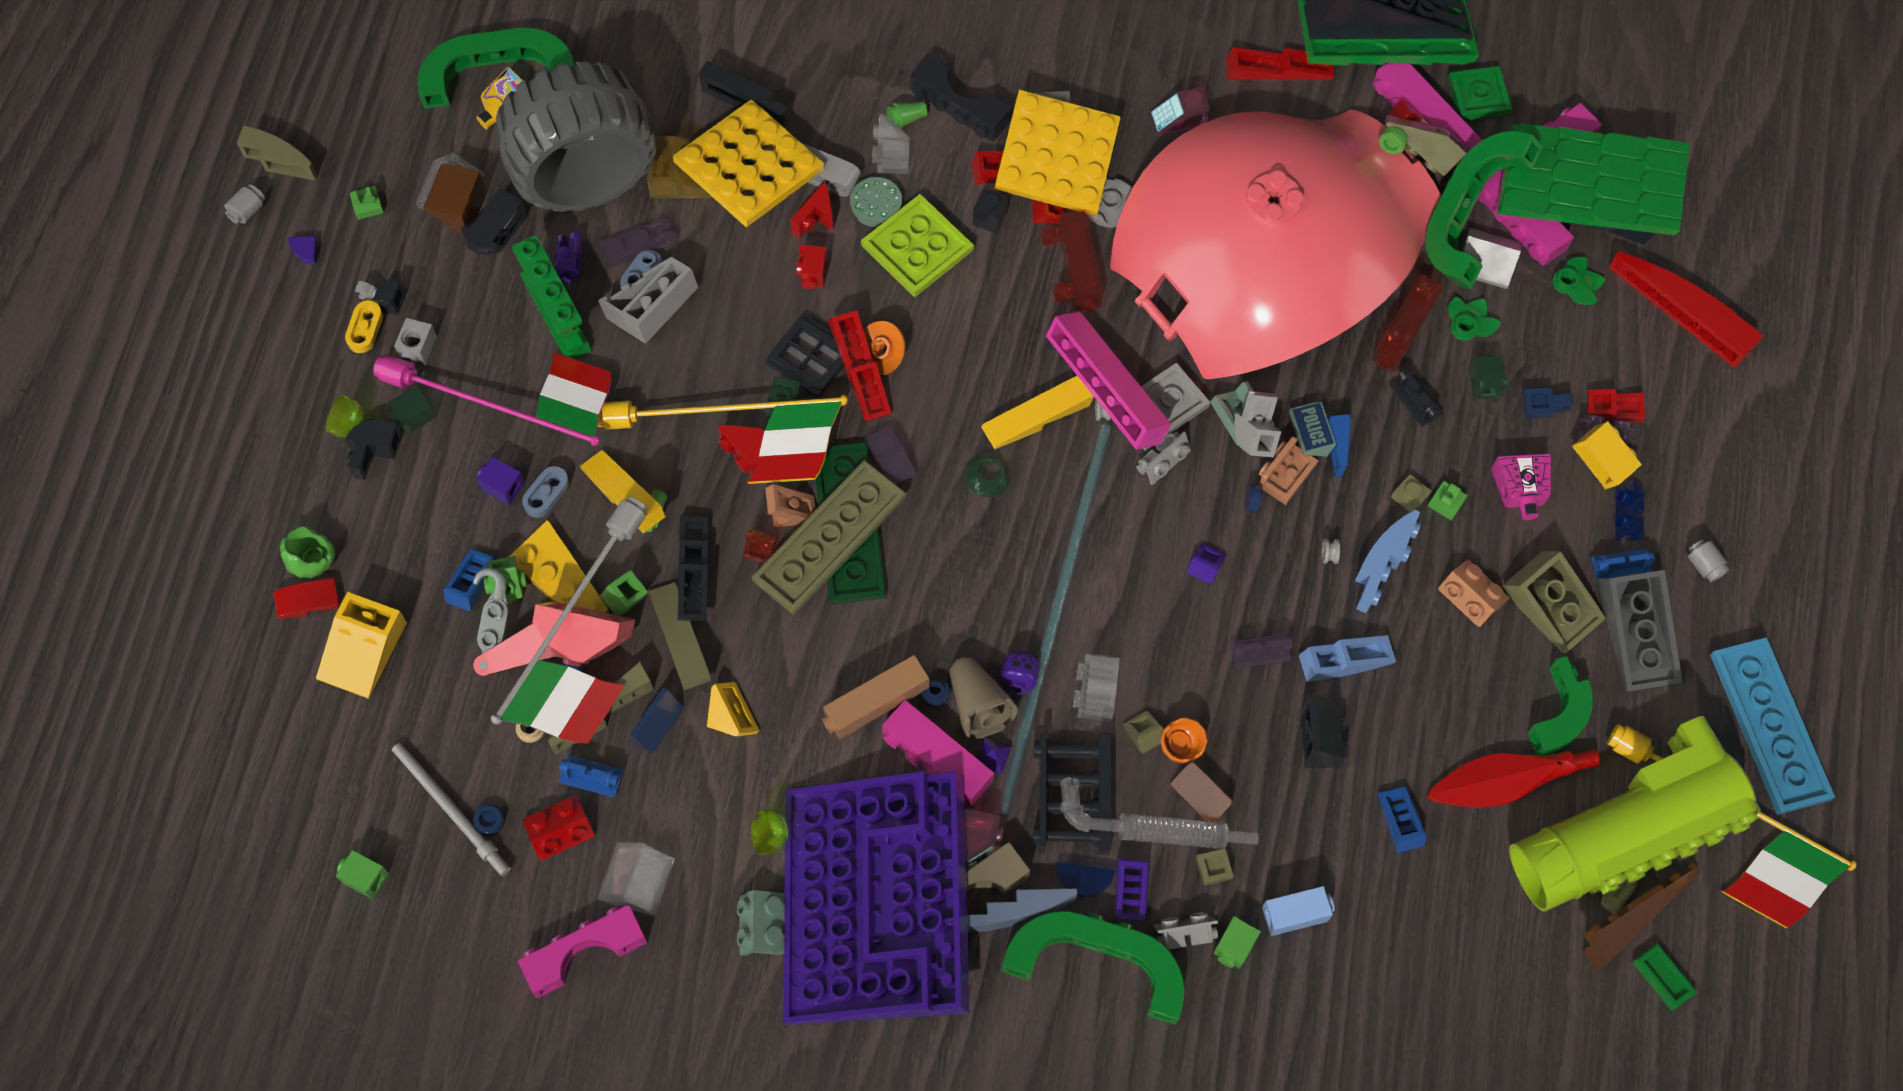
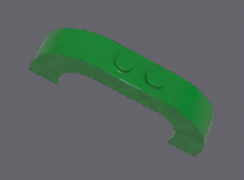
M502 29L494 32H478L472 35L459 36L440 44L430 52L422 63L418 74L419 97L424 109L450 106L449 84L457 73L467 68L532 60L543 64L551 71L557 69L556 65L567 63L569 66H574V61L569 49L559 38L540 29Z
M1509 131L1484 139L1462 158L1451 179L1448 181L1446 189L1435 206L1434 213L1429 221L1425 244L1432 264L1454 284L1472 289L1483 267L1471 254L1458 251L1457 244L1459 235L1484 185L1494 173L1503 168L1519 167L1532 170L1543 149L1542 144L1532 134Z
M1053 912L1041 915L1024 925L1016 933L1008 946L1001 972L1029 981L1039 954L1046 947L1060 942L1072 943L1134 962L1144 969L1152 985V997L1147 1016L1175 1025L1180 1018L1184 1000V983L1176 960L1160 942L1147 934L1133 930V926L1124 922L1108 923L1104 921L1102 916L1094 913H1087L1085 916L1073 912Z

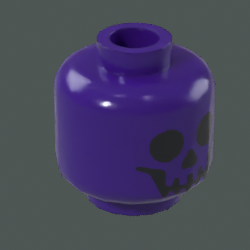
M1018 650L1007 655L1000 675L1001 683L1009 692L1016 695L1034 690L1040 673V663L1032 653L1024 650Z

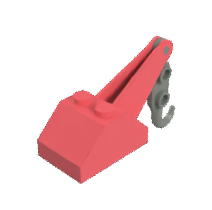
M484 568L475 575L473 583L478 585L481 578L490 576L495 581V588L482 610L477 643L482 650V654L475 659L473 664L476 673L488 675L529 664L567 604L554 601L536 604L533 624L504 641L509 618L506 580L503 574L496 569ZM573 606L539 660L559 657L564 658L563 663L568 665L581 666V663L589 664V661L602 657L632 637L635 619Z

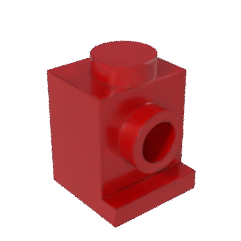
M799 245L800 260L797 262V276H801V286L806 289L823 288L827 263L826 247Z

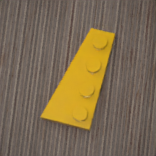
M548 520L509 556H516L519 571L524 570L526 578L554 602L568 605L586 577ZM589 582L574 606L609 614L607 606Z

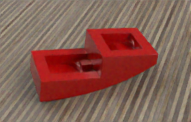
M1616 389L1588 390V417L1618 422H1645L1644 393L1616 394Z
M334 578L305 582L273 591L277 619L306 617L309 611L337 609L339 605Z

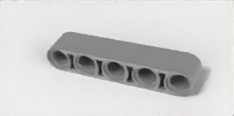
M752 129L744 131L746 135H755L757 133ZM803 144L824 163V170L807 183L817 187L824 183L827 185L829 192L842 197H848L861 175L859 168L848 161ZM770 145L762 147L764 151L775 150V148ZM787 161L780 163L782 167L790 168L793 166L792 163Z

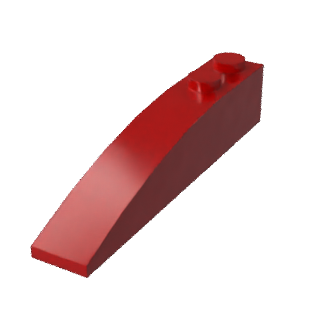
M1619 251L1608 267L1734 368L1750 354L1764 336L1755 326L1748 324L1738 316L1732 308L1727 307L1698 286L1648 261Z

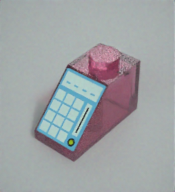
M1203 87L1177 92L1150 111V117L1157 136L1192 129L1207 122L1210 107Z
M970 809L965 810L966 866L974 861L978 862L985 858L986 853L995 846V843L1001 844L1005 828L999 825L1001 816Z

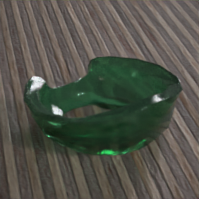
M993 456L975 458L968 464L965 472L968 487L982 497H993L1002 494L1009 483L1007 469ZM985 463H996L1002 472L995 480L986 481L979 476L978 468Z

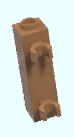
M915 655L825 705L823 707L825 717L822 718V721L830 734L835 732L840 740L899 706L904 700L908 702L928 689L929 677Z

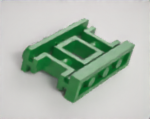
M532 236L513 245V252L523 269V272L520 273L521 278L562 355L575 359L591 352L590 345L579 327L582 324V319L537 236Z

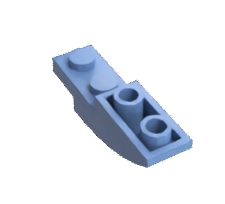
M1414 510L1395 522L1382 534L1370 550L1355 579L1356 582L1365 585L1356 607L1357 610L1367 613L1371 605L1376 606L1382 594V590L1378 589L1380 581L1386 582L1391 568L1396 570L1400 561L1406 563L1412 547L1407 545L1410 537L1416 538L1421 523L1417 522L1420 514L1419 511Z

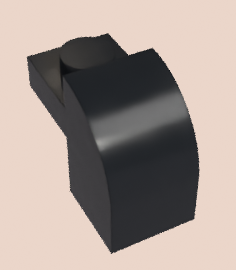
M367 420L356 425L348 433L345 441L351 451L347 456V467L355 479H366L373 456L395 459L402 437L396 423L382 420Z

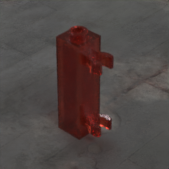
M1085 211L1059 214L1057 228H1042L1043 235H1041L1043 246L1061 243L1069 283L1060 282L1054 284L1055 302H1062L1072 298L1075 311L1095 310L1102 305L1103 291Z
M1419 275L1377 346L1372 361L1376 362L1381 368L1390 369L1396 373L1437 303L1444 288L1443 285L1427 278L1425 275Z

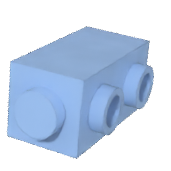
M1324 886L1267 900L1262 910L1270 935L1274 936L1328 922L1335 908L1331 895L1326 894Z

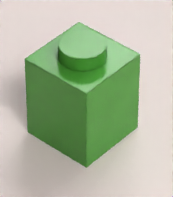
M630 570L608 585L600 596L615 615L621 616L640 603L648 591Z
M352 850L349 856H345L340 861L336 877L343 884L373 900L389 873L383 866Z
M1234 916L1213 954L1218 956V961L1230 968L1236 966L1240 969L1261 931Z

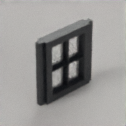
M806 315L798 319L765 361L766 365L817 398L822 395L844 368L832 332Z

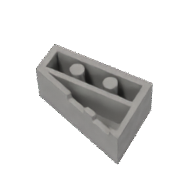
M673 257L643 273V278L635 283L623 285L620 287L621 291L607 299L605 296L598 300L607 320L645 344L698 288L692 269Z

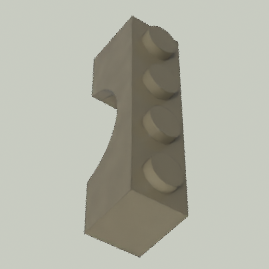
M1009 842L1003 847L998 844L986 853L987 858L979 864L974 861L966 866V893L976 888L986 887L1006 895L1029 878L1030 870Z

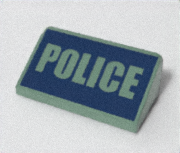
M1322 402L1290 409L1289 414L1303 455L1327 457L1335 447L1336 442Z

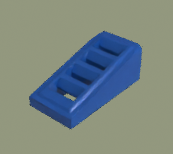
M1350 414L1330 416L1328 420L1336 442L1330 455L1337 478L1343 476L1348 465Z
M470 548L443 590L446 603L471 611L484 587V577L481 578L478 585H475L473 583L475 577L467 574V572L476 575L480 570L487 568V561L496 560V557ZM475 562L484 566L480 568L471 564ZM464 582V583H467V584H469V585H471V586L469 587V586L463 585V584H461V583Z
M1403 786L1379 792L1378 798L1397 853L1423 847L1426 841V833L1407 787ZM1403 799L1404 803L1396 804L1393 806L1389 805V802ZM1407 811L1406 814L1398 816L1393 815L1398 812ZM1408 822L1411 823V825L1400 828L1398 827V825Z

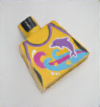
M509 67L481 94L485 111L479 114L477 119L485 129L496 123L497 111L503 105L504 98L509 92H516L517 85L523 81Z

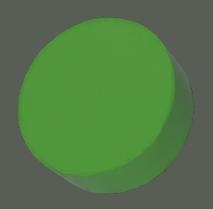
M1396 127L1386 128L1379 139L1380 147L1389 154L1401 153L1408 142L1406 134Z

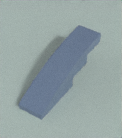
M1077 889L1017 890L1016 902L987 903L986 915H967V933L985 932L1029 922L1041 915L1053 913L1075 902Z

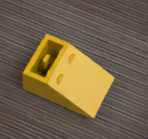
M347 592L334 617L316 679L369 699L407 624L401 612Z

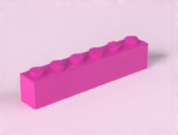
M1081 312L1055 316L1046 337L1133 447L1137 450L1160 445L1172 424Z

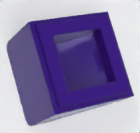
M1201 543L1191 560L1187 573L1206 583L1212 584L1227 555Z

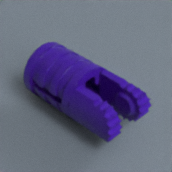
M579 231L572 232L569 243L566 236H558L555 271L560 280L564 282H573L579 278L582 241Z

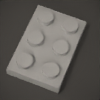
M1177 363L1141 386L1172 424L1166 436L1210 406V401Z

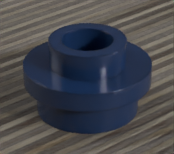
M930 678L929 688L921 692V697L928 705L940 706L948 700L950 689L943 679ZM938 687L941 692L934 695L930 692V689Z

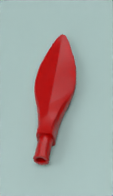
M1595 749L1573 754L1571 751L1545 755L1489 754L1457 768L1434 785L1427 792L1426 797L1433 802L1461 807L1486 808L1502 806L1524 797L1529 792L1549 781L1571 775L1576 770L1596 768L1600 764V758Z

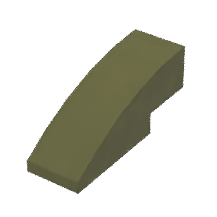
M243 125L237 145L245 158L260 160L265 171L316 181L317 174L312 163L300 151L275 135Z

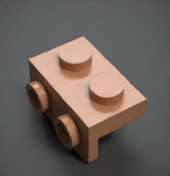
M1294 436L1288 443L1283 441L1275 452V456H1277L1272 463L1267 461L1259 472V475L1262 477L1259 483L1261 489L1285 505L1318 463V460L1311 455H1303L1302 450L1296 446L1298 439Z
M1469 559L1453 570L1439 587V591L1478 627L1482 626L1493 613L1510 599L1499 585L1493 583Z

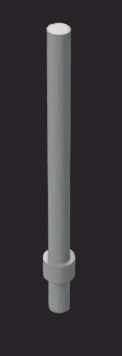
M396 744L392 748L394 754L475 845L477 854L484 861H488L501 876L506 875L511 868L499 856L497 847L490 840L486 841L403 744Z

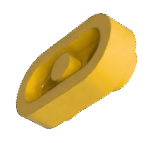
M369 300L363 301L353 311L345 335V340L353 352L365 353L375 344L383 320V313L377 303ZM373 315L372 319L366 320L367 316ZM360 339H365L364 342L357 343Z

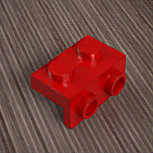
M577 795L522 819L530 842L540 861L594 837L593 830Z

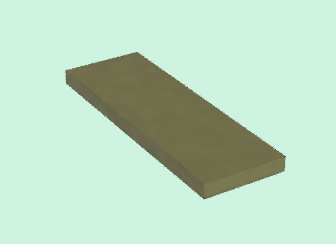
M864 460L751 577L752 581L790 613L795 615L906 498V492Z

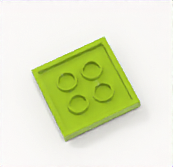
M921 194L861 240V246L914 298L974 251V245Z

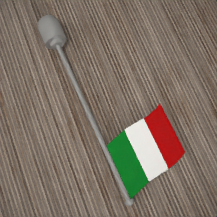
M627 497L625 501L619 503L606 523L609 528L608 533L612 536L496 715L491 716L492 723L500 724L502 721L533 727L565 741L589 743L625 684L605 682L569 666L541 661L539 658L616 540H631L646 517L644 513L647 508L643 503L633 497Z

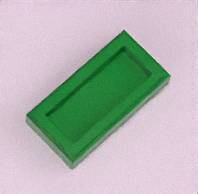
M1658 943L1632 962L1671 1011H1674L1697 993Z

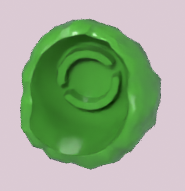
M302 525L291 530L287 537L281 540L280 555L289 573L299 578L311 579L315 576H320L329 569L335 557V549L326 536L318 534L306 525Z

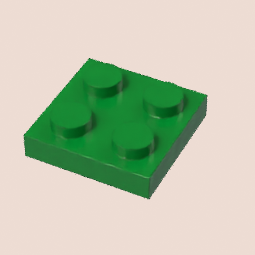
M1500 66L1449 73L1448 82L1457 114L1464 121L1510 115L1512 107Z

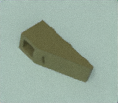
M1390 115L1385 117L1386 128L1396 127L1401 129L1408 139L1405 146L1406 149L1414 156L1419 154L1426 160L1424 164L1433 173L1439 172L1445 176L1466 154L1465 145L1447 129Z

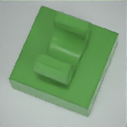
M376 186L366 187L365 189L350 193L358 220L384 213Z
M1443 481L1429 502L1428 507L1452 521L1468 495L1461 492V489L1452 483L1450 485Z

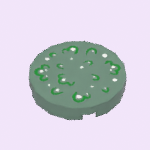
M869 177L860 181L853 188L850 195V210L852 214L857 217L859 222L867 226H880L902 208V194L899 188L892 181L882 177Z

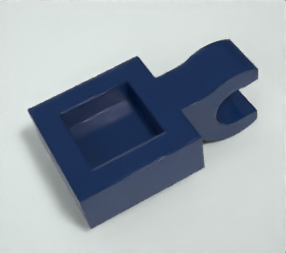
M1552 388L1524 389L1522 393L1525 418L1553 417L1555 410L1557 412H1569L1571 410L1570 405L1574 404L1572 394L1553 395Z

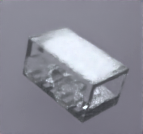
M1085 654L1084 663H1078L1076 680H1081V689L1075 690L1073 707L1078 708L1077 717L1112 722L1120 658Z

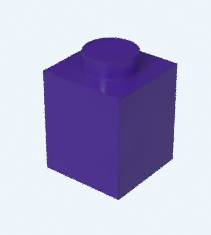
M494 457L490 459L488 464H484L480 468L477 475V481L482 491L508 505L511 504L525 484L521 472Z

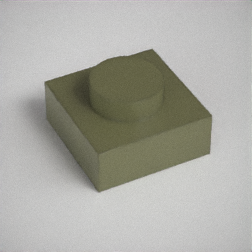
M1410 474L1393 492L1391 498L1406 510L1412 512L1422 505L1432 491Z
M1225 848L1196 856V862L1204 886L1233 879V872Z

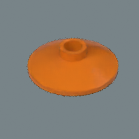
M886 321L871 323L863 331L873 362L876 361L880 376L887 375L896 370L901 364L905 354V340L900 329L894 324ZM887 345V351L884 354L883 348Z

